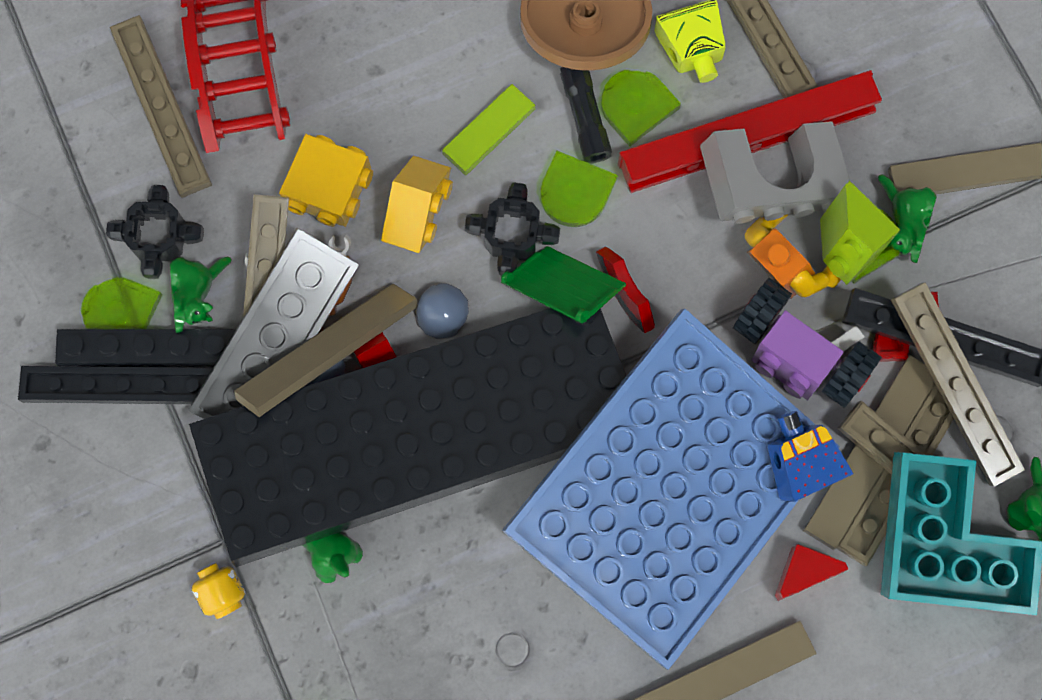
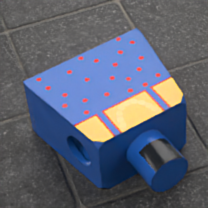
M797 411L786 413L777 418L784 437L769 443L768 452L781 501H798L853 475L850 466L823 425L804 427Z

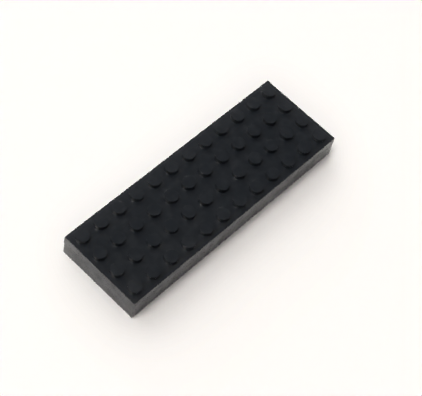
M549 308L300 388L260 417L243 406L190 423L189 426L230 560L235 567H239L561 458L625 379L626 373L601 308L584 323H580Z

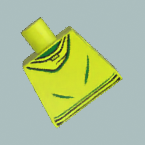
M708 0L656 16L654 32L679 73H684L695 69L700 83L714 80L718 76L714 63L723 60L725 52V40L717 0Z

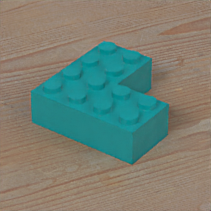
M894 452L880 595L893 600L1037 615L1042 567V541L970 532L976 460Z

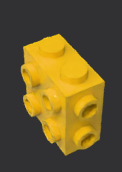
M305 134L279 195L280 197H289L288 210L297 215L308 213L316 216L319 222L327 226L335 227L338 224L346 227L349 219H354L358 213L361 202L358 198L362 189L369 187L373 177V170L371 169L368 156L361 149L354 146H347V148L338 146L332 139L323 135L313 137Z

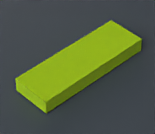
M511 84L442 149V154L464 175H467L536 110L535 104Z

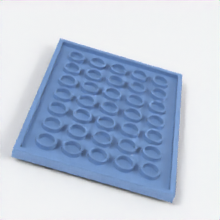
M685 308L681 309L502 531L663 668L669 670L798 502L781 501L778 494L768 452L769 443L784 437L777 418L786 413L797 411L804 427L815 424Z

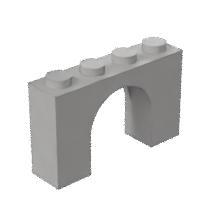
M833 121L803 124L788 138L798 173L796 189L779 188L768 182L759 173L752 157L745 129L714 131L700 145L720 221L734 220L736 224H742L758 217H764L765 220L770 221L781 218L786 214L804 217L812 214L814 211H823L825 213L845 184L850 181Z

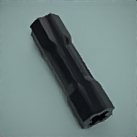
M561 67L560 76L565 94L570 102L584 163L593 164L605 161L612 157V149L597 106L590 71Z

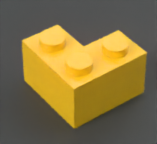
M413 155L392 182L381 237L382 242L416 253H420L427 242L432 243L437 230V224L433 223L434 214L439 213L443 199L448 200L452 191L453 181L449 180L451 167Z

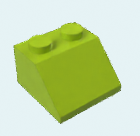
M851 181L845 184L820 218L822 260L835 276L848 285L876 260L900 231Z

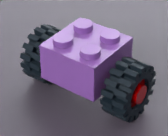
M768 278L750 299L732 327L749 341L756 344L770 325L772 326L751 360L756 363L755 368L768 378L774 376L785 384L783 386L784 389L798 399L803 397L807 401L830 370L833 369L835 371L837 368L821 392L845 408L871 376L870 374L882 357L858 341L841 363L843 359L840 357L844 351L786 310L781 316L778 315L792 293L771 278Z

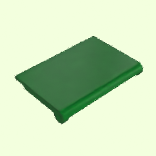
M549 246L533 254L512 273L506 271L501 277L502 284L580 323L586 322L626 286L625 282Z

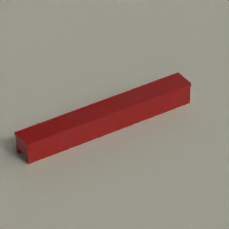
M872 70L621 151L619 152L618 166L619 169H622L630 193L706 169L700 145L714 131L745 129L751 153H755L789 142L788 138L803 124L833 121V125L837 126L874 114L877 111L875 104L881 103L882 98L872 77Z

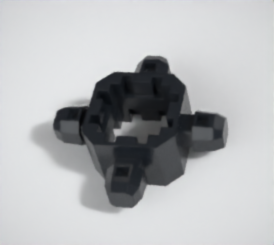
M512 183L508 190L507 199L498 198L489 204L487 218H484L483 214H470L466 216L465 231L476 236L485 234V247L493 257H498L497 270L501 276L506 271L512 273L517 268L518 260L526 261L535 254L537 241H542V245H555L559 243L560 227L546 222L544 225H540V211L533 202L527 201L528 189L526 184ZM505 214L515 218L526 217V221H530L527 242H521V245H515V242L508 241L500 243L498 238H495L498 218H504Z
M152 185L148 192V202L134 203L127 209L126 222L125 220H112L107 223L106 228L108 238L113 241L125 242L141 261L142 275L147 279H158L162 274L164 264L162 261H173L183 254L184 241L186 244H195L203 241L204 237L202 225L195 222H185L178 210L169 203V192L164 185ZM150 217H154L156 220L170 218L172 221L170 222L169 229L170 238H167L166 243H161V246H156L155 244H144V246H141L139 244L142 232L140 226H144V221H150Z

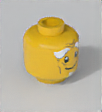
M214 563L197 572L199 580L193 583L191 591L204 615H214L216 619H219L242 606L240 601L245 596V590L232 567L225 566L219 568L217 563Z

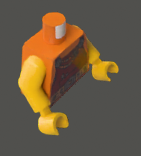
M788 214L770 221L765 220L764 217H759L746 230L745 240L752 247L747 253L776 283L792 293L791 299L796 294L800 297H809L825 289L827 286L835 288L841 281L839 277L830 271L828 266L822 272L815 273L803 255L775 228Z

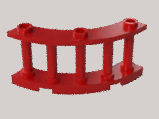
M181 0V7H187L188 10L187 16L181 17L184 47L191 89L199 90L200 97H197L199 110H196L206 153L219 151L220 141L222 138H225V134L276 126L278 139L284 140L286 127L291 126L287 106L281 107L271 53H276L277 49L273 32L268 33L266 1L268 0H254V7L208 15L203 14L208 7L248 0ZM256 20L257 39L211 47L203 44L202 33L207 32V28ZM261 52L265 75L214 83L213 80L208 81L206 65L211 64V60ZM264 88L268 89L272 113L222 121L221 118L216 119L212 101H216L217 97Z

